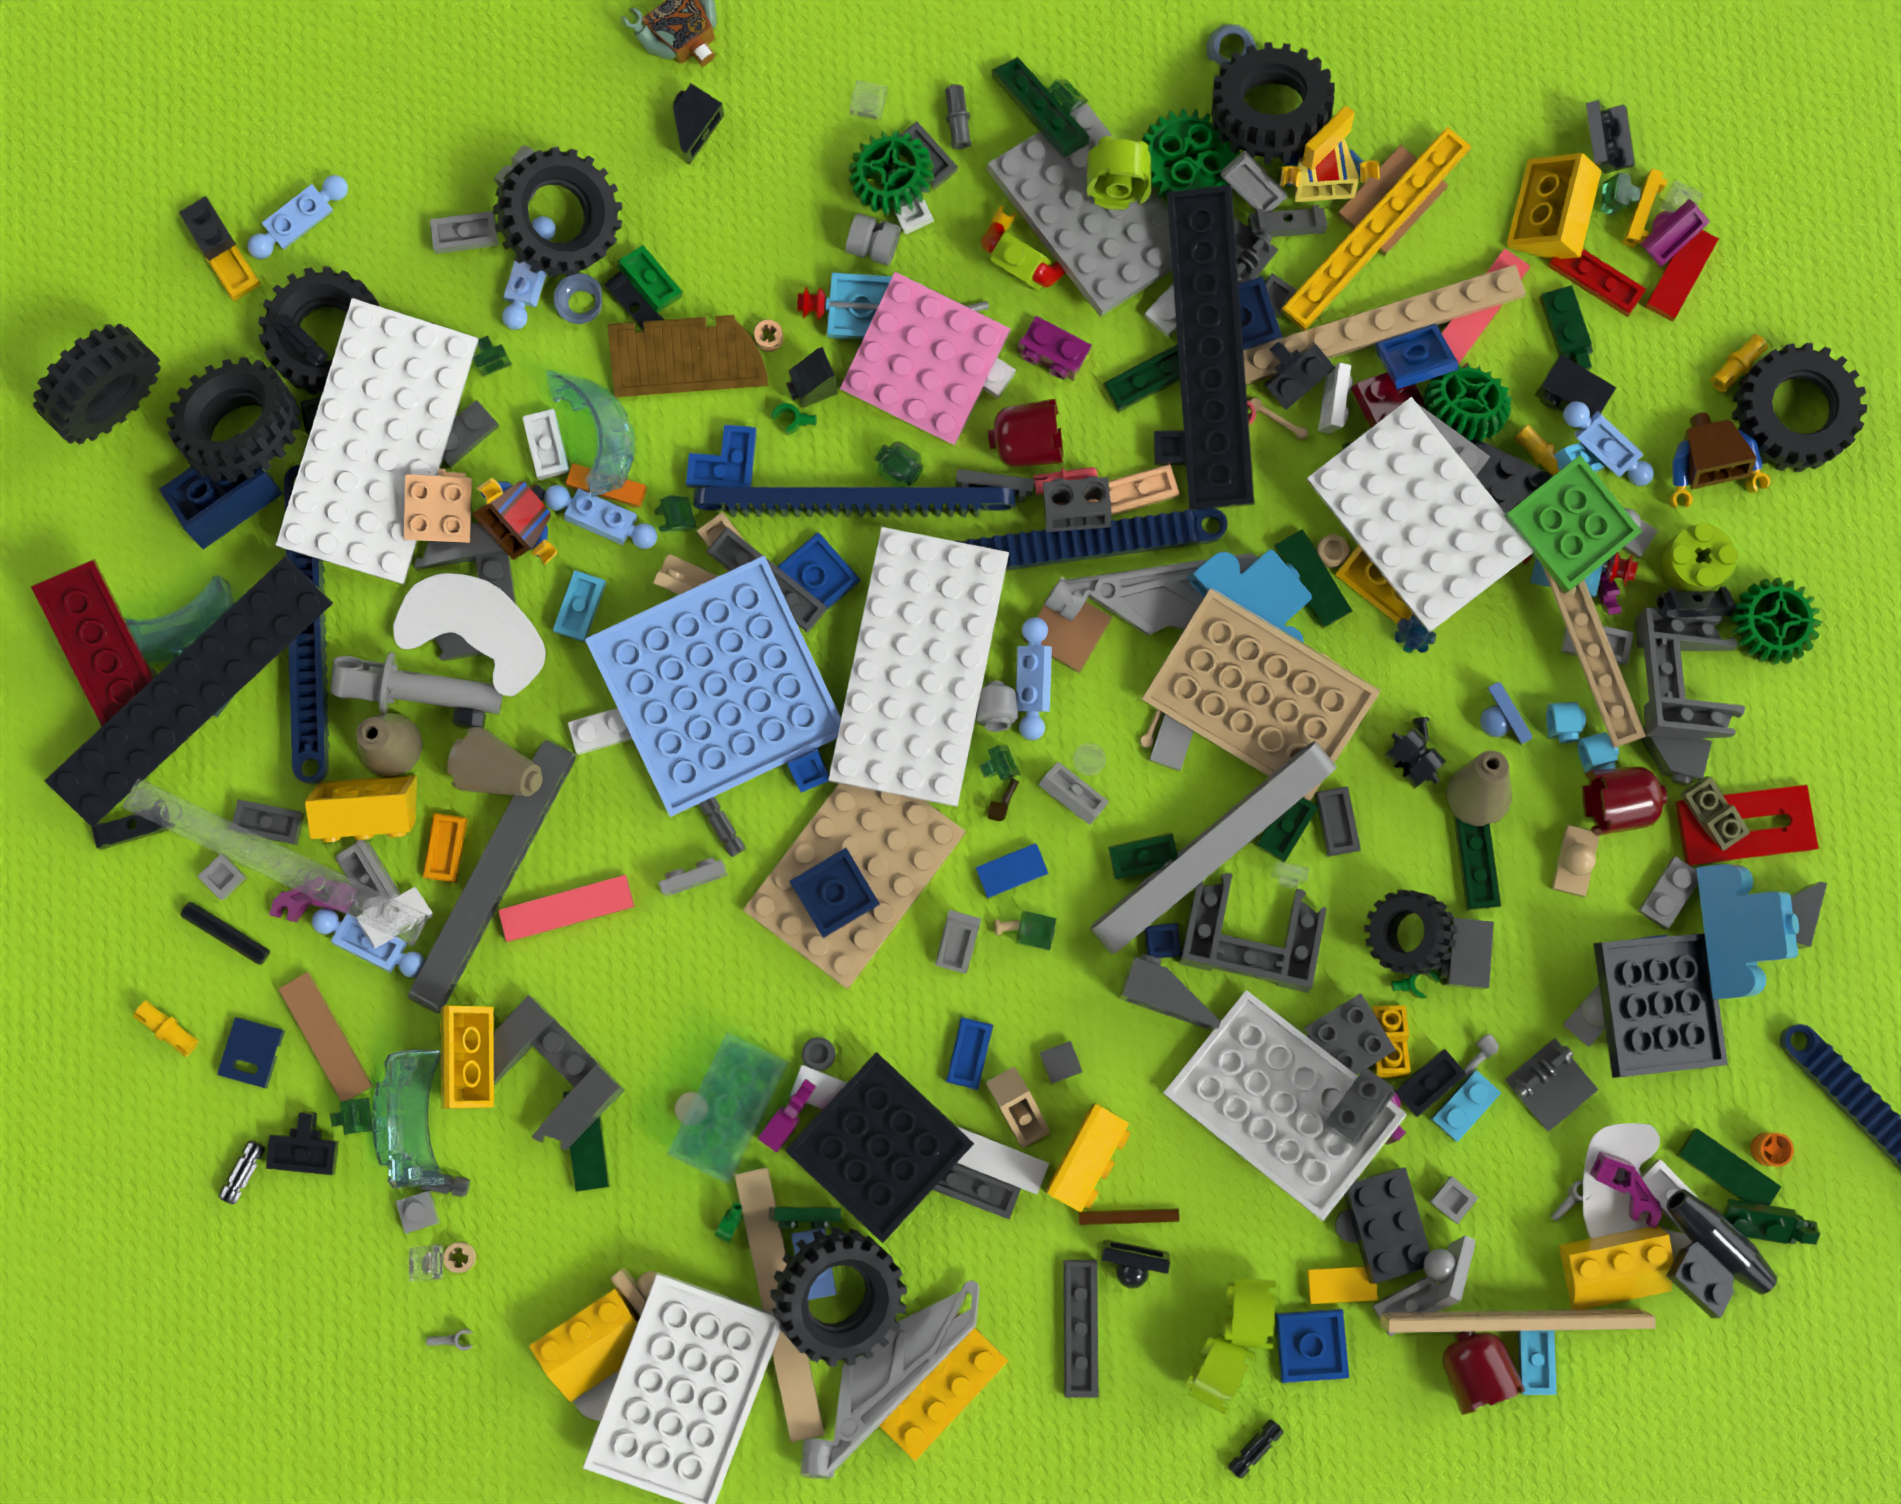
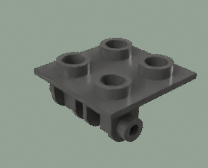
M1234 217L1239 284L1257 278L1277 253L1278 249L1270 243L1272 237L1265 231L1261 234H1256L1254 239H1251L1249 227Z
M1361 993L1304 1027L1309 1039L1356 1075L1365 1067H1370L1396 1051Z
M1556 1038L1552 1039L1505 1079L1506 1083L1547 1132L1599 1090L1572 1059L1574 1056L1572 1051L1566 1045L1562 1047Z

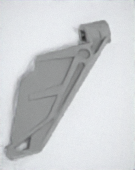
M1251 553L1234 555L1240 565L1239 572H1242L1257 558V556ZM1205 560L1068 580L1061 577L1048 595L1044 605L1055 612H1059V615L1072 622L1089 597L1146 635H1150L1166 626L1185 629L1203 600L1202 596L1189 583L1186 577Z
M973 1280L968 1281L960 1292L898 1321L900 1324L898 1331L895 1332L889 1329L884 1336L889 1343L885 1348L879 1343L872 1347L871 1351L874 1356L868 1360L863 1355L855 1358V1365L848 1366L846 1363L843 1364L834 1441L804 1439L800 1476L816 1479L834 1478L835 1470L976 1327L979 1284ZM967 1294H971V1309L956 1317Z

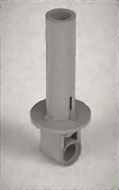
M393 652L388 653L385 663L362 660L352 656H340L333 660L331 693L341 698L378 701L380 713L382 714L387 713L389 703L393 704L394 699L500 714L503 695L491 683L397 670L398 665L397 663L395 665V653Z

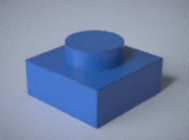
M818 748L787 762L801 793L829 781L830 773Z

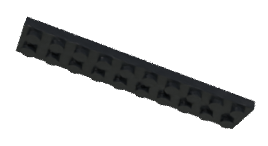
M1223 185L1167 192L1189 509H1219L1255 505L1232 186Z
M286 555L48 776L44 782L90 826L94 827L95 824L107 815L334 602Z

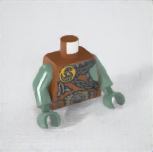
M666 0L643 18L638 9L629 8V11L635 18L632 24L628 22L625 16L620 17V22L624 27L634 29V36L649 54L667 60L674 59L680 64L693 56L701 66H706L715 57V53L708 46L715 39L713 29L717 25L714 0Z

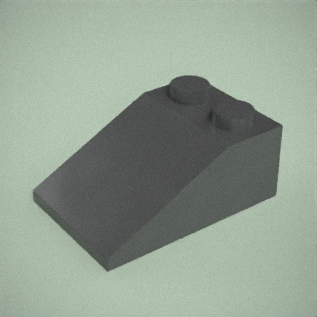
M1146 954L1131 960L1118 999L1211 1031L1219 1028L1221 1022L1168 968L1160 966L1162 960Z

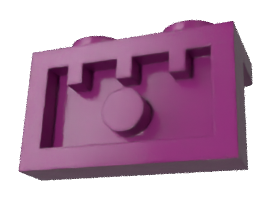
M1035 316L1024 338L1021 337L1019 340L1017 352L1021 353L1020 356L1025 361L1033 365L1040 363L1048 367V371L1055 377L1065 380L1067 377L1074 381L1092 345Z

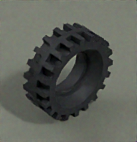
M1266 42L1264 49L1256 50L1254 45L1248 46L1246 55L1243 56L1238 52L1232 54L1231 65L1223 62L1220 66L1219 76L1215 75L1213 85L1212 126L1214 130H1219L1218 139L1223 144L1230 141V151L1234 154L1240 150H1245L1253 159L1255 156L1264 157V164H1271V159L1281 157L1282 163L1290 162V155L1295 153L1300 158H1303L1306 143L1332 119L1335 84L1334 82L1330 83V70L1328 68L1321 70L1322 60L1320 58L1308 59V50L1301 48L1298 53L1290 51L1291 44L1283 43L1282 49L1273 48L1272 42ZM1276 84L1288 86L1296 90L1303 101L1298 108L1289 113L1270 115L1250 108L1244 101V94L1255 86Z
M552 147L545 152L541 150L536 151L504 176L502 185L497 188L495 195L498 196V202L493 206V214H498L499 221L495 225L496 233H503L506 241L502 245L505 250L511 248L517 254L514 260L519 264L524 261L531 265L530 271L534 273L539 271L548 272L549 277H556L559 274L573 275L602 259L607 254L606 251L617 240L614 236L622 225V221L617 220L618 212L622 210V202H616L614 198V193L618 191L616 184L609 186L604 178L608 174L606 169L602 168L598 171L592 165L595 159L589 155L584 159L578 157V150L570 148L567 152H561L559 147ZM546 185H559L570 190L579 200L583 209L584 223L580 233L573 240L565 243L551 242L541 237L533 228L529 219L528 204L532 194L538 188Z
M324 266L323 272L315 273L312 267L304 269L305 276L298 279L292 273L287 276L290 283L284 288L277 284L272 289L277 295L273 301L265 299L263 307L267 310L265 317H259L258 323L263 328V334L259 335V339L266 349L264 353L268 360L293 386L298 389L302 387L309 394L317 395V391L324 390L333 359L325 361L321 366L314 367L306 360V355L302 356L284 338L285 334L281 335L273 327L276 318L279 315L288 314L296 322L294 326H300L303 319L313 310L325 306L337 307L348 312L352 298L380 307L376 298L362 281L353 279L344 270H341L340 274L334 273L331 267Z
M111 324L105 325L101 332L94 329L90 331L88 338L83 340L80 337L74 341L75 346L69 351L64 349L59 354L61 359L56 364L51 363L47 368L49 371L48 375L40 378L37 383L41 389L34 392L33 397L37 401L33 403V407L70 444L74 441L78 444H83L87 438L90 441H94L100 433L108 434L111 432L112 426L118 422L122 424L127 420L125 416L132 410L136 411L140 407L138 403L142 398L149 396L151 393L149 387L156 384L158 380L155 374L161 370V366L158 364L159 358L128 327L122 324H117L115 328Z
M1794 343L1787 344L1782 350L1777 351L1775 349L1769 352L1741 379L1739 383L1741 387L1734 394L1732 401L1737 403V408L1732 412V420H1739L1740 427L1738 429L1756 440L1764 465L1768 461H1773L1777 463L1776 469L1780 471L1785 470L1787 467H1794V472H1802L1808 467L1816 469L1824 463L1831 461L1856 440L1854 436L1862 430L1864 425L1860 421L1861 416L1867 412V405L1861 404L1860 400L1866 394L1864 386L1856 387L1854 380L1860 376L1856 369L1848 373L1843 367L1848 361L1843 356L1837 360L1831 358L1829 355L1832 349L1828 347H1823L1820 351L1813 350V343H1805L1800 348H1795ZM1802 378L1813 382L1822 389L1828 400L1830 412L1827 422L1820 430L1814 433L1800 434L1790 431L1780 423L1774 413L1772 400L1775 390L1781 383L1789 379Z
M240 358L238 364H233L230 359L222 360V367L214 369L212 365L206 367L207 374L200 378L193 375L189 379L192 385L188 389L180 388L177 392L181 398L179 403L171 402L169 409L174 416L167 418V425L172 430L168 432L171 440L199 475L205 477L208 474L213 481L217 482L225 475L229 482H236L239 474H245L249 479L255 476V469L262 466L266 471L272 466L269 461L275 456L282 459L286 454L282 449L286 443L293 445L296 440L291 431L300 429L301 423L296 415L301 413L300 408L295 403V398L271 366L267 368L263 361L256 360L252 365L248 358ZM257 405L262 407V412L256 422L242 434L226 441H212L215 427L228 413L243 406Z
M834 1227L829 1235H824L819 1230L813 1233L814 1241L806 1244L801 1239L796 1243L800 1250L793 1257L786 1253L782 1258L787 1265L783 1272L776 1270L773 1277L778 1282L777 1289L771 1290L770 1297L776 1305L772 1312L785 1336L801 1354L804 1352L810 1360L818 1363L821 1359L828 1366L832 1367L837 1366L838 1360H843L848 1366L855 1365V1356L862 1354L867 1360L873 1357L871 1348L877 1343L885 1348L889 1341L884 1336L889 1329L895 1332L898 1331L900 1324L895 1318L897 1313H905L906 1305L901 1301V1295L907 1294V1289L900 1280V1277L903 1276L901 1269L874 1239L869 1236L865 1237L858 1230L850 1229L849 1233H844L839 1227ZM840 1265L855 1268L864 1278L866 1289L863 1301L856 1312L844 1321L832 1324L824 1323L814 1318L809 1310L808 1295L817 1277L829 1268Z

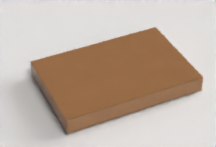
M1400 145L1379 168L1380 179L1370 178L1358 190L1355 198H1351L1338 212L1337 216L1354 229L1415 163L1417 158ZM1443 180L1379 249L1382 255L1386 256L1443 194L1448 184Z

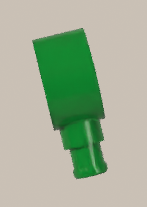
M790 403L777 405L771 415L772 421L783 412H790L795 416V421L785 430L786 435L795 433L800 426L817 425V415L799 413L797 407Z
M1430 970L1431 973L1425 974L1435 983L1440 982L1434 971ZM1420 974L1410 975L1408 978L1401 979L1400 981L1391 982L1393 992L1400 990L1402 992L1409 991L1416 998H1426L1415 986V980Z
M733 1203L731 1208L726 1211L715 1232V1237L727 1243L731 1242L737 1226L743 1219V1216H741L743 1207L740 1203Z

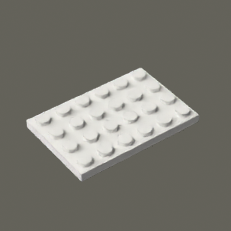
M1412 397L1307 478L1308 483L1428 633L1534 552L1504 517L1505 512Z
M1247 990L1223 1018L1219 1028L1210 1034L1164 1092L1166 1097L1321 1221H1324L1407 1116L1403 1110L1390 1101L1356 1148L1327 1129L1325 1121L1358 1076Z
M657 1272L583 1468L685 1504H715L781 1331L779 1328L780 1324L773 1313Z

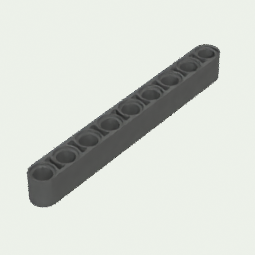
M545 740L541 744L532 760L541 769L543 777L541 787L531 796H513L412 985L408 995L409 1000L436 1014H439L441 1008L447 1004L567 778L576 758L575 753L549 740Z

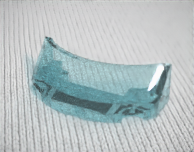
M551 370L546 371L548 387L553 401L561 402L560 399L566 400L574 411L587 407L593 418L597 433V450L590 473L585 477L591 498L622 488L628 479L627 474L635 457L634 431L626 410L607 389L589 379Z
M219 575L213 576L206 588L193 601L171 614L143 620L125 619L146 662H172L234 604L229 582Z
M407 1049L389 1054L384 1062L385 1078L383 1082H377L372 1113L373 1139L379 1165L388 1167V1183L392 1188L445 1185V1178L433 1154L428 1126L430 1088L440 1059L439 1050Z

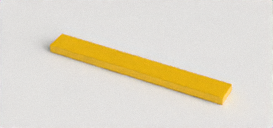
M1447 127L1287 301L1280 312L1301 330L1306 331L1470 151L1471 146Z

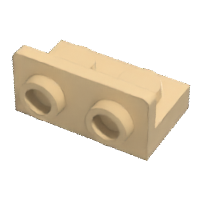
M667 555L661 571H658L653 583L680 595L718 576L673 555Z

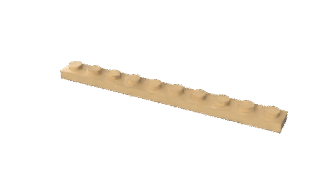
M1516 264L1245 350L1246 385L1271 378L1277 373L1274 368L1280 362L1269 349L1278 341L1290 353L1296 349L1301 352L1314 342L1326 357L1331 359L1432 324L1439 325L1459 317L1524 298L1526 292Z

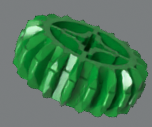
M895 129L892 136H887V133L882 130L881 138L877 140L874 136L870 135L869 145L860 142L859 148L862 153H853L852 159L854 163L849 164V171L852 174L849 176V182L853 186L852 191L855 197L860 198V202L864 207L870 205L874 213L882 208L883 213L888 216L891 209H895L899 215L902 212L901 207L907 206L908 209L913 210L912 202L914 200L923 203L922 193H930L931 187L929 182L934 181V174L931 171L934 168L932 159L929 158V150L923 147L922 142L918 138L913 140L908 132L901 137L899 131ZM899 155L908 157L916 166H909L908 163L901 162ZM895 166L896 172L893 171V174H890L889 171L894 169ZM867 179H873L875 183H882L884 191L872 187L867 182Z
M1466 363L1462 368L1458 365V370L1431 378L1424 392L1423 407L1468 441L1474 438L1480 443L1485 438L1491 439L1503 429L1511 413L1512 398L1508 396V388L1501 386V378L1494 379L1491 376L1492 371L1485 373L1481 371L1480 365L1474 369Z
M1766 578L1761 580L1759 585L1753 583L1748 587V592H1742L1738 598L1741 603L1737 602L1735 604V612L1738 614L1732 616L1730 622L1739 624V627L1732 630L1733 635L1741 634L1743 638L1737 643V646L1742 647L1747 644L1750 647L1747 650L1746 656H1752L1757 652V659L1760 663L1769 658L1771 665H1777L1780 660L1784 664H1789L1793 658L1798 660L1804 656V651H1809L1813 648L1814 645L1811 640L1818 639L1820 635L1813 628L1821 626L1822 621L1813 617L1820 612V608H1811L1810 606L1815 597L1809 596L1805 598L1803 596L1806 587L1801 586L1794 590V580H1789L1783 585L1781 578H1775L1772 583ZM1770 598V604L1766 606V612L1753 615L1759 600ZM1786 603L1793 609L1795 614L1788 610ZM1773 616L1777 617L1776 620L1779 619L1782 625L1775 626L1776 623L1773 624L1770 618ZM1798 628L1793 642L1790 645H1782V639L1786 637V630ZM1756 629H1760L1764 633L1765 639L1760 636Z

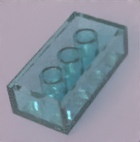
M727 1032L667 1155L726 1184L731 1183L789 1062Z

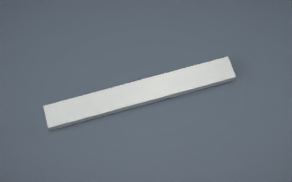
M802 1065L790 1096L795 1095L802 1082L807 1079L817 1086L807 1103L824 1109L847 1083ZM958 1127L974 1142V1145L957 1163L1038 1194L1049 1165L1048 1162Z

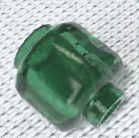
M895 441L890 446L884 444L875 457V461L879 463L877 466L878 476L895 487H906L907 485L912 487L924 469V465L921 463V454L902 441Z

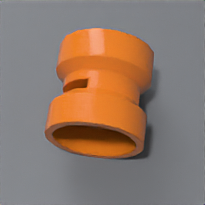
M1761 1133L1755 1136L1750 1146L1751 1155L1754 1160L1764 1166H1784L1790 1162L1794 1154L1791 1140L1781 1133Z

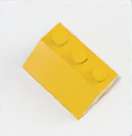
M1583 153L1528 159L1506 246L1510 249L1548 259L1553 257L1560 259L1581 257L1602 170Z
M1358 545L1335 575L1412 635L1421 623Z
M417 776L365 778L318 783L305 801L310 839L321 838L322 842H334L340 840L341 837L354 836L356 840H365L377 834H387L391 838L406 835L407 832L411 831L416 822Z
M443 1006L441 1008L440 1022L441 1109L494 1107L493 1007Z
M1092 1104L1044 1192L1079 1212H1082L1084 1207L1090 1209L1099 1191L1094 1189L1099 1178L1101 1177L1106 1180L1115 1162L1110 1160L1116 1148L1123 1149L1131 1132L1126 1130L1129 1123L1100 1105Z
M1658 1225L1656 1229L1648 1226L1559 1245L1571 1310H1584L1670 1292L1672 1290L1673 1282L1666 1277L1674 1262L1670 1237Z
M616 1288L529 1345L548 1378L572 1402L620 1370L640 1317L632 1304Z

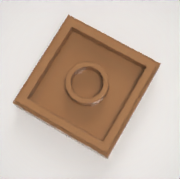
M1085 602L1076 617L1070 622L1059 615V612H1055L1044 605L1038 618L1046 622L1048 634L1041 641V646H1051V658L1080 674L1112 617Z

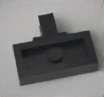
M1278 341L1269 349L1280 362L1274 368L1277 373L1265 382L1264 385L1282 407L1287 410L1335 369V366L1314 342L1301 352L1296 349L1290 353Z
M299 1112L297 1128L290 1129L289 1136L277 1134L269 1136L266 1169L334 1175L336 1172L339 1141L321 1139L322 1131L316 1130L317 1113Z

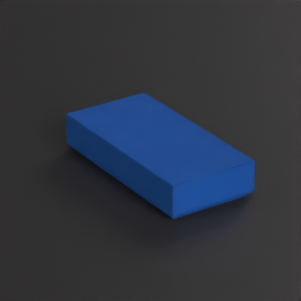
M1036 843L975 868L987 898L1049 874Z
M961 1017L946 1079L947 1083L978 1090L993 1029L992 1024Z

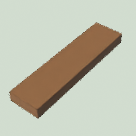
M310 972L304 973L279 988L278 990L341 1102L346 1103L372 1088L373 1084Z

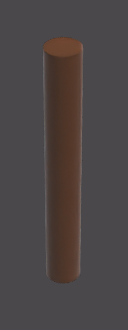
M1179 1208L1079 1212V1225L1180 1221Z

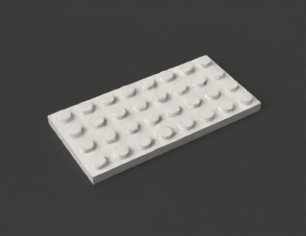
M351 299L276 542L277 547L404 585L417 540H404L405 474H438L479 341L477 337L357 299Z
M885 527L881 528L831 765L830 782L958 807L1009 552Z

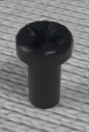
M1429 717L1414 718L1413 723H1417V729L1429 741L1427 722L1430 721Z

